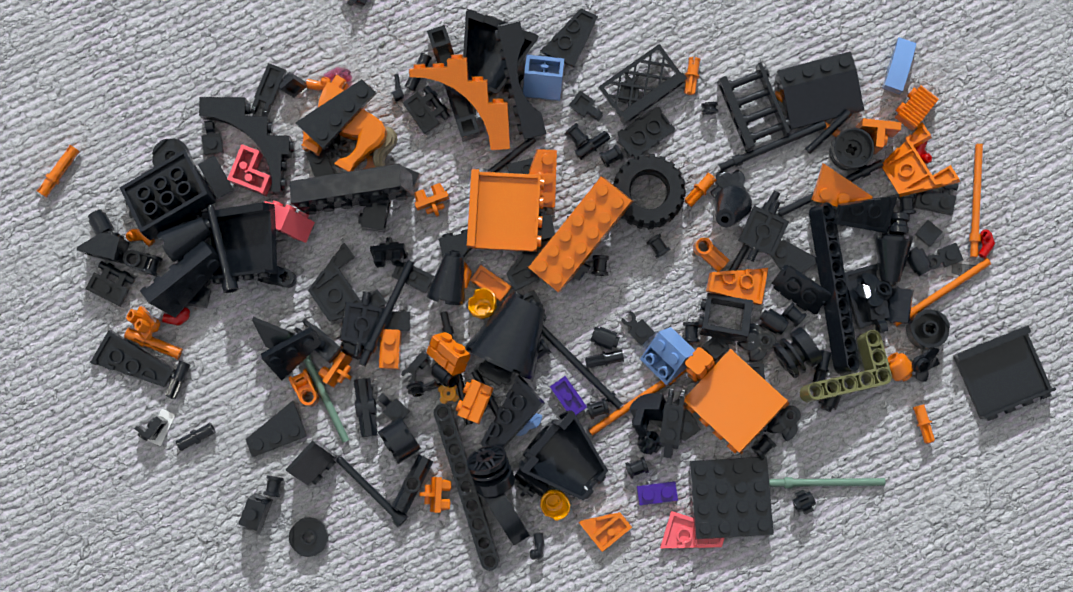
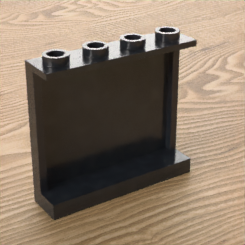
M261 202L215 210L232 278L239 282L240 278H243V280H254L256 276L258 278H270L271 274H277L275 204ZM207 211L202 212L203 217L209 219ZM212 233V234H211V244H212V246H213L214 248H216L215 241H214V237H213V233ZM221 266L208 281H213V284H223L224 277Z
M1029 325L953 355L980 419L993 420L998 418V413L1003 411L1005 414L1016 410L1015 406L1020 404L1023 407L1034 403L1033 399L1038 397L1045 399L1052 396L1051 392L1056 390V387H1051L1029 337V333H1031Z

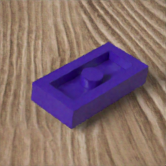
M566 376L550 386L566 411L572 410L577 415L587 408Z
M675 481L637 486L639 506L678 501Z

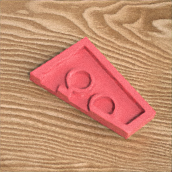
M671 511L660 549L722 547L724 538L695 540L694 518Z

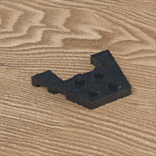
M345 243L340 246L338 252L331 258L329 264L308 289V292L329 322L343 318L345 302L360 303L362 301L339 270V268L355 258ZM378 289L370 294L369 304L374 307L387 305Z

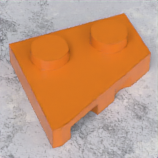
M620 512L579 521V524L602 552L632 528Z

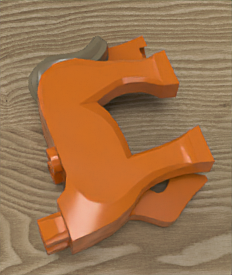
M338 75L334 77L332 83L327 81L319 98L318 107L349 87L346 83L347 81ZM362 109L339 133L344 138L357 141L356 148L349 156L338 159L334 164L347 172L354 171L366 158L367 165L363 169L385 166L387 155L397 144V134L392 128L384 126L374 115ZM303 131L302 149L305 152L312 151L315 155L319 156L322 147Z

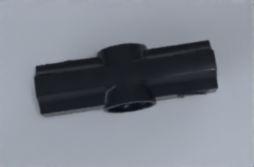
M371 378L354 380L355 410L357 418H359L361 437L378 435L375 416L377 415V409L372 393Z
M420 454L417 456L392 507L407 514L434 463L432 460ZM411 478L416 479L418 482V486L414 490L408 487V481Z

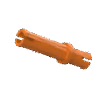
M69 145L51 172L46 174V179L37 189V192L47 198L55 185L60 183L59 180L80 151Z
M131 327L127 328L124 335L125 339L134 341L143 348L145 346L177 360L183 351V348L154 337L151 340H147L140 332Z

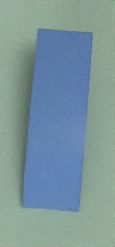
M898 37L882 89L899 95L903 92L916 43Z

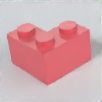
M241 144L227 180L234 185L266 197L272 185L270 175L257 171L263 154L256 149Z
M273 200V203L270 204H275L276 231L306 243L315 222L308 219V214L301 211L297 213L296 208L287 204L283 207L284 204Z

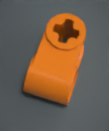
M306 368L303 369L302 373L294 377H288L302 404L312 407L319 402V394ZM310 392L313 393V400L306 402L305 395Z

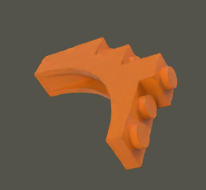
M455 54L447 59V66H444V63H433V67H425V64H414V68L409 69V77L439 81L454 88L466 97L476 108L485 124L491 150L510 149L508 101L504 102L503 98H497L489 102L488 80H483V76L472 77V80L468 79L467 57L463 58V54Z

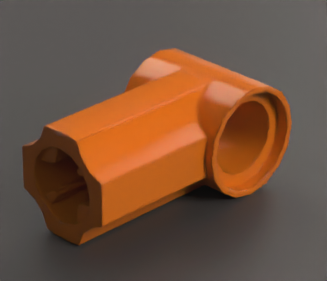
M700 238L693 245L694 253L703 258L717 272L721 271L730 261L708 238ZM700 242L707 245L706 252L700 251L698 247Z

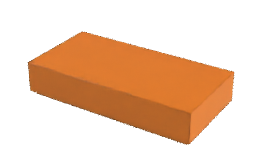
M482 265L479 266L470 279L479 288L491 290L499 302L503 301L512 288L511 285Z

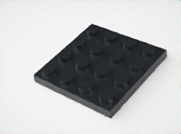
M761 457L689 461L695 540L774 535L767 457L764 460Z

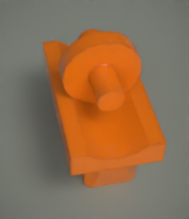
M440 183L431 186L434 196L427 198L424 189L414 192L417 210L430 207L425 209L427 215L434 212L436 217L440 216L438 211L445 208L443 203H438L450 199L447 191L444 190Z
M139 306L138 310L130 309L126 316V319L147 340H151L152 333L159 330L160 321L153 317L145 307Z
M341 352L333 360V365L330 369L323 366L318 372L323 382L334 388L338 382L342 384L345 377L351 380L352 376L348 373L352 368L349 366L352 358Z
M431 477V485H425V492H419V496H425L424 504H430V512L441 513L443 510L450 509V499H441L442 491L451 490V481L442 479V477Z

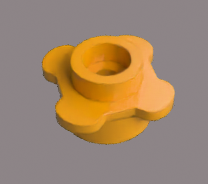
M441 385L438 388L442 404H446L449 401H458L459 396L456 394L457 386L449 388Z

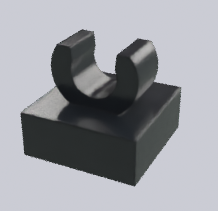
M291 72L287 73L284 76V81L279 84L280 90L293 98L307 87L304 80L293 73L291 74Z

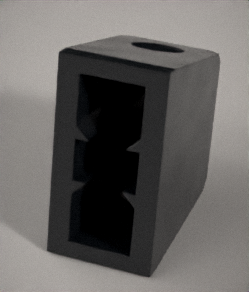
M257 493L251 495L247 499L238 525L241 528L260 534L273 499Z

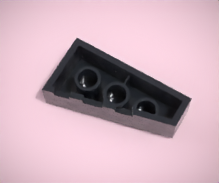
M201 241L183 256V260L176 264L173 263L169 267L170 270L161 277L158 275L153 279V284L147 288L143 287L140 292L149 304L176 318L221 266L217 249L205 241Z

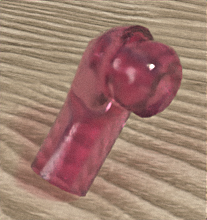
M336 67L323 74L324 77L329 78L331 81L336 75L344 78L347 82L352 80L351 72L346 68Z

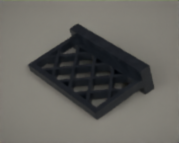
M658 44L601 84L598 89L625 126L684 84L687 78L683 72L681 73L661 45ZM659 51L663 56L662 63L651 61L652 54ZM639 63L648 64L647 74L636 72V67ZM650 65L661 66L660 76L649 74ZM663 67L671 68L675 74L670 78L663 77ZM625 73L633 75L632 84L620 83L621 76ZM635 75L646 77L645 87L634 85ZM648 77L659 79L658 87H647ZM609 84L617 85L616 95L608 94L604 88ZM620 86L631 88L629 97L618 96ZM633 88L644 90L641 99L632 98ZM618 99L629 100L628 108L621 112L617 106Z

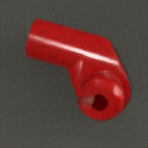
M184 307L176 318L164 313L162 322L180 326L189 319L190 310Z

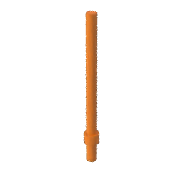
M975 144L971 233L969 234V242H971L970 257H978V244L981 242L979 223L983 144Z
M986 258L914 307H911L910 319L916 313L922 311L990 266V260ZM900 322L894 323L896 327L902 324Z
M685 370L681 372L675 379L686 373ZM674 379L669 385H672L676 380ZM660 380L588 429L592 436L630 411V406L635 399L644 394L656 393L667 385Z

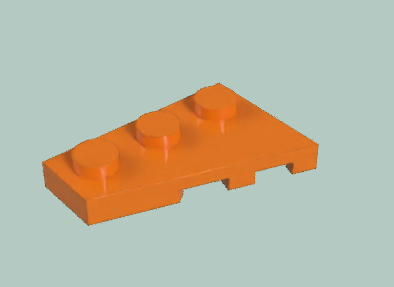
M537 149L529 169V174L538 175V173H541V178H545L544 190H540V197H544L543 207H555L557 150Z
M822 163L811 200L820 203L828 202L832 206L838 207V204L872 199L873 196Z
M768 268L709 273L706 292L753 300V304L762 305Z

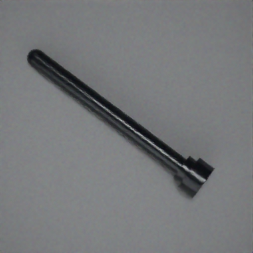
M212 204L207 205V213L224 277L222 284L223 293H233L239 290L238 284L231 276L215 208Z
M342 456L337 457L336 462L392 516V523L397 528L400 527L409 516L392 507Z

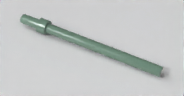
M310 354L303 361L342 443H345L350 439L311 360L312 355Z
M784 477V479H769L770 487H784V489L807 486H885L886 484L885 478L793 479L792 477Z

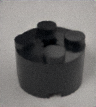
M923 310L916 313L907 323V337L919 349L935 348L941 346L948 339L950 323L947 317L937 310ZM927 326H930L931 329H930L929 332L927 333V332L925 331V330H926V327H927Z
M401 417L378 431L385 446L391 451L398 464L421 449Z

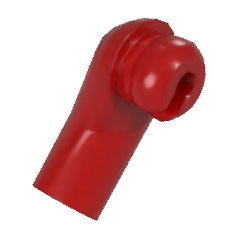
M928 141L915 148L925 164H929L932 161V156L925 150Z
M984 229L980 233L982 248L978 252V256L986 259L993 249L995 242L992 233Z

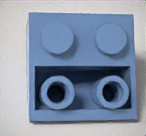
M526 55L523 85L525 97L560 101L564 59Z
M672 327L658 332L640 360L661 381L668 385L686 369L685 361L690 356H693L695 350Z

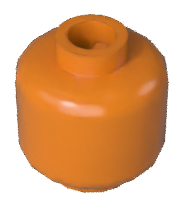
M896 352L887 358L893 380L907 381L912 377V362L904 353L898 354Z

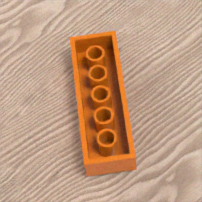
M601 176L528 268L557 292H561L634 201Z

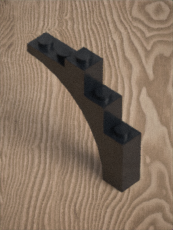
M199 97V116L203 120L219 121L231 125L244 132L258 145L269 166L272 178V192L275 195H283V190H286L287 187L286 178H284V171H287V160H284V158H292V153H295V141H292V138L287 135H270V133H273V122H270L267 116H248L251 114V103H248L245 97Z

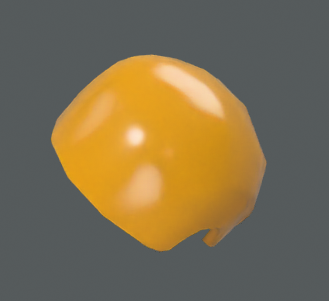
M487 288L476 289L474 295L468 299V310L473 317L485 319L492 316L496 311V296Z
M552 489L546 491L541 497L540 508L545 516L558 521L565 518L570 512V502L564 492Z

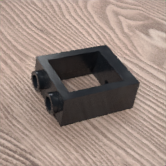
M707 293L706 298L701 300L700 310H703V316H699V324L697 326L701 328L700 335L745 343L749 336L753 300ZM711 303L742 309L740 329L708 325Z

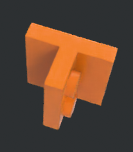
M863 118L856 125V128L863 129L871 136L875 148L873 154H877L887 145L888 137L893 138L901 130L902 122Z

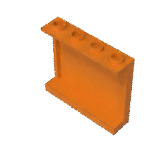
M471 169L467 248L537 252V247H541V235H538V228H542V216H539V209H543L544 197H540V190H544L545 178H541V173H538V175L495 173Z
M731 349L685 397L686 409L692 414L694 412L699 414L701 417L698 420L706 427L710 425L715 430L712 433L720 440L724 438L729 442L727 447L734 453L738 451L741 455L744 453L742 451L782 408L785 409L790 404L788 400Z

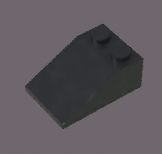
M312 440L285 470L308 486L316 485L323 478L321 474L326 469L329 471L336 464L334 460L337 456L321 441Z

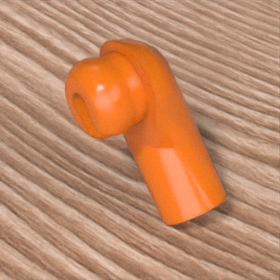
M322 77L320 81L307 79L306 88L323 91L327 81L331 83V80L327 77Z

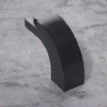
M505 493L495 497H484L513 546L530 536Z

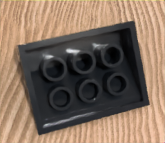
M851 51L780 69L776 73V84L782 97L786 116L791 124V130L839 118L846 110L850 111L851 114L864 111L857 69Z
M186 149L119 187L140 233L150 241L158 237L157 233L161 230L176 226L206 209L207 205L216 203L208 185Z

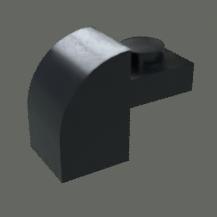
M663 393L644 394L635 399L631 404L630 411L633 415L632 427L638 436H646L649 420H663L666 403Z

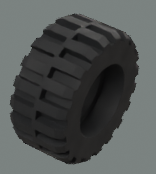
M644 154L638 155L637 158H631L625 165L623 164L616 174L613 185L631 200H633L631 197V186L640 176H655L666 187V198L657 208L645 209L633 202L621 217L627 220L628 224L636 225L639 229L660 228L666 223L671 222L679 213L686 196L685 180L681 177V171L674 167L675 164L672 161L668 162L665 160L666 157H655V154H649V156H644Z

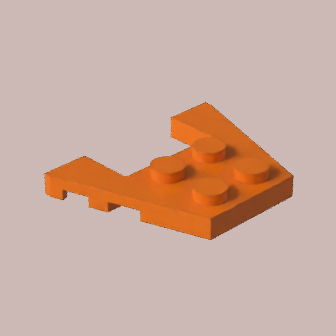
M923 122L883 162L884 166L882 169L900 197L960 182L951 165L932 175L916 151V147L932 138Z

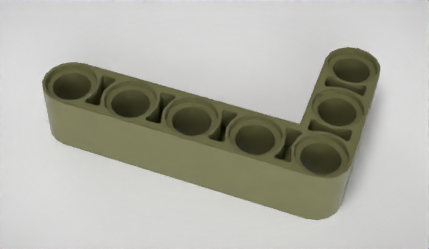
M870 330L860 334L857 338V345L865 371L805 385L799 392L801 399L806 403L888 384L892 379V374L880 333L876 330Z

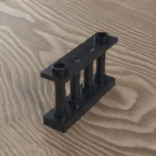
M762 62L757 64V72L734 81L728 80L727 76L719 78L717 82L745 151L753 149L754 143L758 139L781 130L785 137L790 133L791 129L790 121L788 118L785 119L768 79L770 77L769 71L766 66L763 67ZM757 79L761 80L764 89L742 98H735L734 88ZM765 96L768 97L771 104L770 107L747 116L745 114L742 115L740 110L742 105ZM775 113L778 124L755 133L749 132L747 126L750 122Z

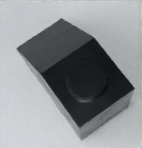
M390 200L388 203L374 202L364 207L363 213L360 212L358 224H361L360 227L363 230L385 233Z

